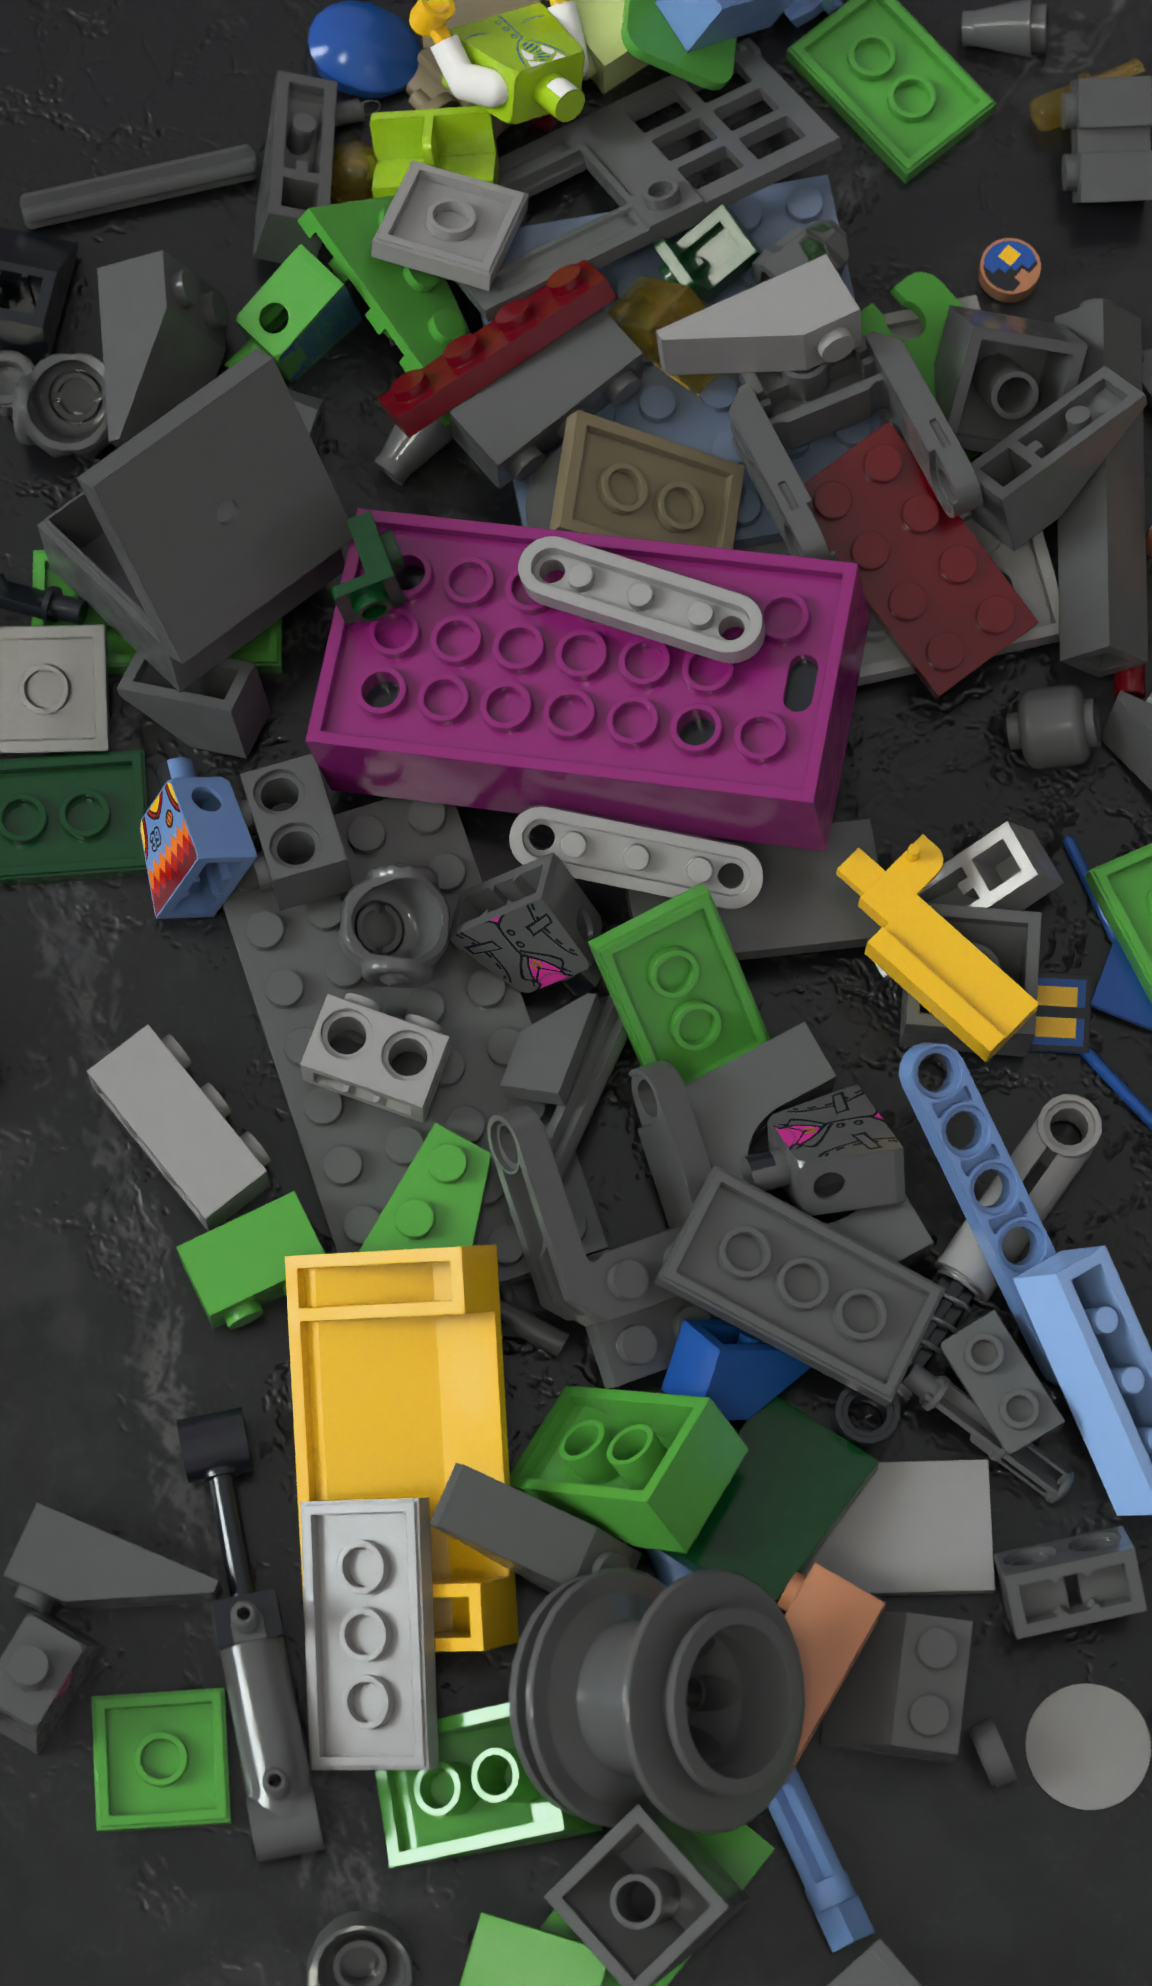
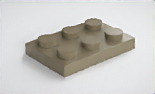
M577 410L568 416L566 420L549 529L733 549L745 466Z

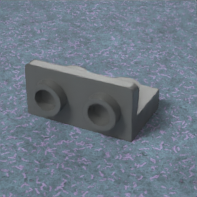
M995 1310L941 1343L943 1355L1006 1454L1013 1455L1034 1441L1040 1446L1061 1433L1065 1420Z

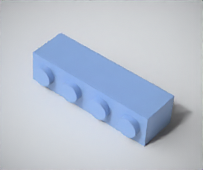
M1106 1245L1062 1250L1013 1278V1281L1117 1516L1152 1515V1350Z

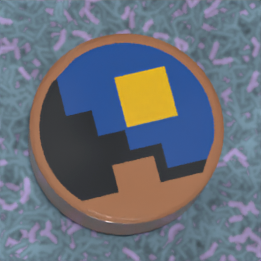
M1016 238L997 240L986 248L981 257L978 270L980 285L990 297L997 301L1006 303L1021 301L1030 296L1038 284L1041 272L1040 258L1035 249L1023 240Z

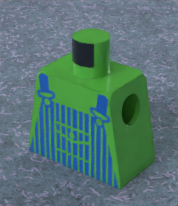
M300 244L238 313L235 321L246 337L247 342L224 366L228 370L257 349L273 357L280 373L288 381L293 382L363 319L345 285Z

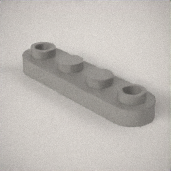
M547 536L535 540L526 547L519 559L518 572L528 596L539 604L723 663H739L751 658L759 651L765 639V624L758 605L751 598L740 593L558 536ZM560 570L565 572L562 579L555 583L544 581L546 575L551 571ZM731 627H740L744 630L743 634L735 640H727L722 637L723 633Z
M545 804L534 805L523 810L516 817L510 830L509 842L512 853L522 865L554 852L572 877L576 879L670 898L702 883L710 891L715 906L724 909H738L748 905L757 897L763 884V869L757 855L750 848L734 842ZM546 825L553 830L555 840L549 847L540 848L532 843L530 832L535 826ZM728 863L739 865L744 873L741 882L734 886L723 884L718 877L719 870L723 865Z

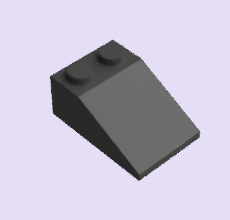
M164 250L97 268L108 440L118 448L214 380L226 351L224 326L229 322V311L224 296L220 291Z

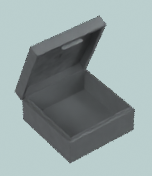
M257 349L78 476L77 480L83 492L37 525L50 568L83 600L87 601L94 611L179 692H182L343 573L345 562L341 548L353 540L346 521L348 516L274 358Z

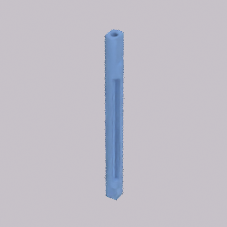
M645 1548L659 1580L667 1587L677 1579L693 1573V1571L661 1550ZM795 1767L787 1783L783 1784L769 1804L768 1809L803 1882L804 1892L832 1952H835L875 1933L847 1871H844Z

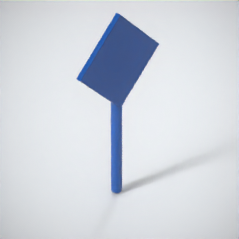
M1071 835L1065 836L1063 845L1112 943L1089 1006L1152 1031V1004L1084 878L1090 869L1075 838Z

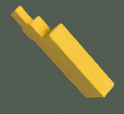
M924 834L914 843L910 844L908 849L886 871L858 847L837 868L836 875L861 896L858 907L882 927L867 942L864 954L987 1063L1037 1011L1039 1003L918 896L939 875L943 866L941 850Z

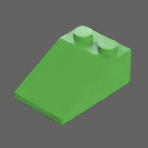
M566 1385L511 1471L510 1486L592 1524L611 1536L633 1546L687 1553L725 1488L731 1482L734 1473L749 1448L711 1398Z
M509 1702L438 1719L439 1768L429 1770H375L390 1868L540 1844L602 1830L600 1825L591 1824L580 1817L571 1816L554 1807L537 1791L523 1768L514 1744Z

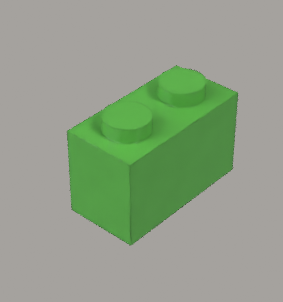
M295 1191L176 1247L181 1263L213 1329L223 1324H227L229 1329H236L247 1325L264 1314L263 1305L284 1295L287 1298L285 1256L325 1254Z

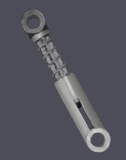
M1063 1094L1052 1098L1044 1105L1040 1115L1010 1156L1023 1184L1040 1161L1044 1166L1048 1167L1029 1194L1042 1223L1081 1167L1090 1158L1102 1133V1120L1097 1108L1088 1099L1079 1095ZM1057 1121H1069L1079 1128L1082 1134V1141L1075 1145H1064L1053 1137L1050 1125ZM998 1174L978 1201L985 1207L994 1204L1002 1193V1182ZM965 1219L935 1262V1267L938 1269V1281L936 1284L946 1288L910 1365L916 1361L925 1368L935 1352L943 1354L939 1348L950 1331L957 1333L954 1325L965 1310L968 1312L972 1311V1308L969 1306L973 1299L989 1300L998 1287V1283L967 1219ZM1019 1226L1008 1231L1002 1241L1003 1255L1012 1264L1015 1263L1030 1241L1028 1234ZM900 1384L892 1403L885 1407L847 1386L840 1393L834 1407L831 1421L832 1431L869 1455L878 1452L891 1441L899 1420L908 1409L907 1400H910L909 1396H913L912 1391ZM858 1403L874 1405L881 1412L883 1425L874 1431L857 1429L849 1419L848 1410Z

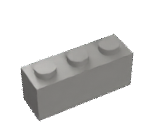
M146 1025L88 1069L87 1074L92 1088L209 1232L217 1228L271 1186L268 1172L264 1168L271 1162V1159L249 1131L239 1137L225 1120V1117L232 1112L218 1091L209 1082L200 1088L185 1069L192 1065V1062L173 1036L168 1034L160 1039L153 1029Z

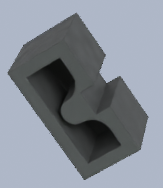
M1152 76L1078 78L1070 80V92H1062L1060 104L1061 125L1063 129H1071L1072 154H1063L1062 184L1064 191L1073 192V203L1152 200L1150 128L1152 126Z

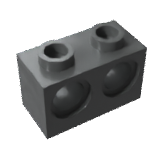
M312 753L241 773L240 776L246 798L237 800L250 836L257 835L261 851L256 852L257 858L253 863L260 890L273 888L280 911L348 892L353 885L347 857L318 765ZM278 804H294L291 808L285 811L271 810ZM297 856L311 857L303 864H287L289 860Z
M1123 1526L994 1553L1006 1616L1016 1639L1147 1611L1135 1547Z

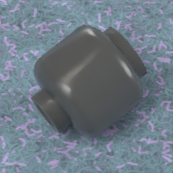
M1074 684L1025 690L1018 702V712L1007 713V735L1010 749H1022L1025 761L1034 769L1040 770L1084 764L1090 756L1091 748H1098L1101 745V726L1096 698H1086L1083 690Z

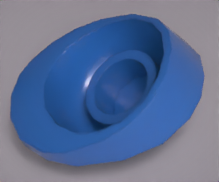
M346 0L329 5L316 15L310 26L308 44L317 72L322 79L337 81V90L342 93L366 99L384 98L403 91L418 69L419 62L417 57L420 47L418 40L408 25L396 14L371 2Z

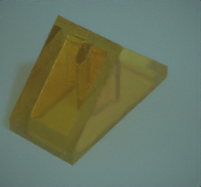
M639 276L607 314L643 352V357L663 371L660 364L656 330L706 307L688 285ZM717 374L668 376L698 397Z

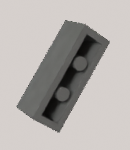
M601 308L451 410L452 437L499 490L514 478L517 481L525 480L542 465L545 460V454L564 439L568 416L577 410L596 415L610 403L613 406L621 405L638 390L643 378V352L606 311Z

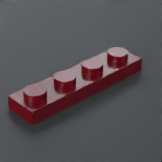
M585 259L577 264L564 266L548 278L545 286L526 299H518L503 306L497 312L492 322L474 334H466L454 339L445 347L443 355L422 369H414L398 377L392 384L391 390L380 396L378 400L389 418L410 438L615 300L617 296L606 277Z

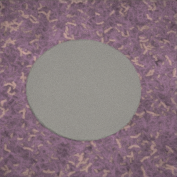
M1082 1683L1059 1689L1039 1705L1028 1725L1025 1750L1032 1775L1048 1795L1072 1808L1099 1810L1114 1806L1125 1800L1141 1784L1150 1763L1151 1740L1143 1716L1128 1698L1106 1686Z

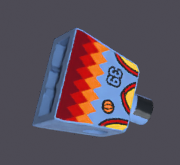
M185 757L172 758L162 762L156 768L161 791L142 817L140 823V833L156 919L214 917L256 860V849L230 781L223 777H197L191 759Z

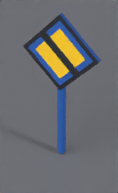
M1039 972L1037 991L1039 1006L1036 1011L1035 1037L1029 1051L1080 1054L1152 1131V1112L1089 1046L1091 1006L1089 1005L1092 999L1093 975Z

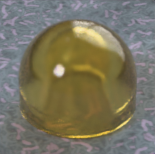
M350 140L337 145L333 149L331 195L339 202L346 203L373 199L374 169L380 161L375 156L374 148L371 145L358 140Z

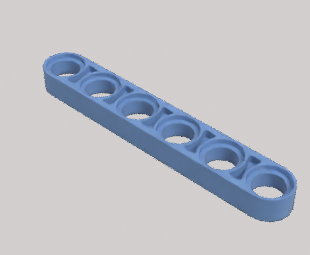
M923 1042L914 1045L904 1054L900 1062L899 1078L902 1088L1040 1372L1047 1381L1060 1386L1013 1281V1278L1057 1253L963 1058L957 1050L946 1044ZM935 1053L945 1062L947 1069L946 1078L938 1089L928 1091L919 1081L918 1067L927 1055ZM963 1111L973 1120L975 1127L974 1136L967 1146L956 1149L947 1139L946 1127L954 1114ZM992 1169L1001 1178L1002 1193L994 1204L985 1207L976 1199L974 1185L977 1177L983 1171ZM1019 1226L1028 1234L1030 1247L1022 1261L1012 1264L1003 1255L1002 1241L1008 1231Z

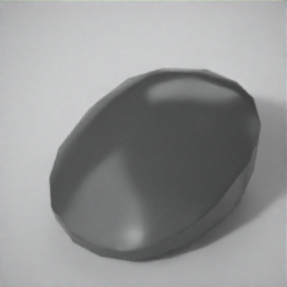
M350 1911L334 1918L319 1932L307 1960L306 1986H411L414 1971L410 1944L398 1925L386 1916L371 1911Z

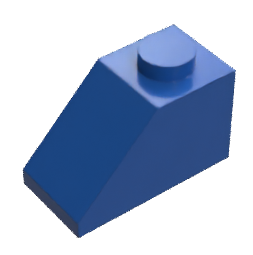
M684 1319L661 1390L666 1394L711 1398L727 1420H749L811 1367L722 1319Z

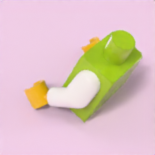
M418 0L412 8L409 16L411 28L423 37H432L435 45L430 49L442 72V84L450 89L452 94L459 100L473 103L505 123L510 124L522 123L547 114H551L561 122H569L575 119L584 107L585 95L581 88L582 79L588 73L589 59L586 39L576 2L548 0L551 4L549 8L538 2L451 29L446 27V23L455 11L453 0H428V2L427 0Z

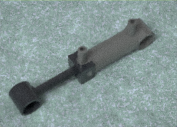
M242 1407L177 1420V1427L188 1483L209 1482L230 1597L209 1601L217 1647L221 1656L258 1863L324 1850L322 1828L288 1657L279 1599L275 1588L256 1592L235 1477L240 1475V1473L254 1471Z

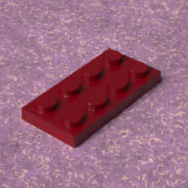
M889 421L804 483L813 502L814 518L824 536L829 552L835 551L837 561L858 563L869 611L935 699L939 698L1039 623L961 517L950 518L945 513L913 453Z

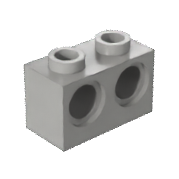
M346 993L344 999L327 994L300 1063L303 1081L424 1123L450 1056V1036L441 1034L442 1027L427 1018L408 1014L405 1020H401L381 1013L382 1007L380 1004L362 995ZM352 1030L360 1033L366 1041L357 1052L341 1054L330 1046L334 1036L342 1031ZM403 1052L418 1053L426 1060L425 1067L419 1073L412 1076L398 1074L390 1065L393 1059Z

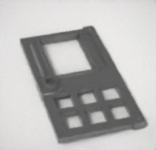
M749 37L736 43L733 74L738 73L747 84L705 103L696 94V92L704 88L675 75H669L499 157L500 168L497 185L527 193L531 197L576 174L588 170L620 207L502 264L489 291L459 282L456 283L489 323L495 319L497 312L506 304L518 299H526L545 286L548 278L558 269L570 264H577L585 259L597 270L648 244H656L662 238L668 239L679 236L686 229L699 224L721 204L725 206L731 205L843 150L840 137L762 58L760 48ZM762 100L774 110L733 131L722 121V119ZM673 103H678L687 112L648 132H643L635 123ZM787 128H791L800 138V140L761 159H757L748 149V147ZM700 130H703L713 140L671 161L660 151V149ZM726 158H729L739 168L699 189H695L686 180L687 177Z

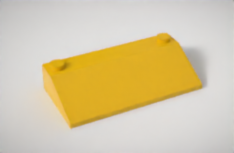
M497 1244L285 1256L302 1589L303 1567L300 1502L429 1497L431 1521L455 1463L464 1464L510 1486ZM430 1525L435 1652L486 1651L518 1643L515 1573Z

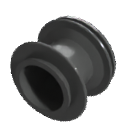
M626 1567L602 1569L567 1581L546 1596L531 1615L520 1637L512 1663L509 1686L510 1723L514 1744L525 1772L537 1791L554 1807L595 1825L614 1828L637 1804L651 1800L669 1820L687 1830L706 1834L733 1831L751 1822L765 1810L782 1788L794 1763L802 1734L805 1708L804 1676L799 1650L790 1625L776 1601L758 1583L742 1573L722 1568L697 1570L677 1579L669 1587L646 1572Z

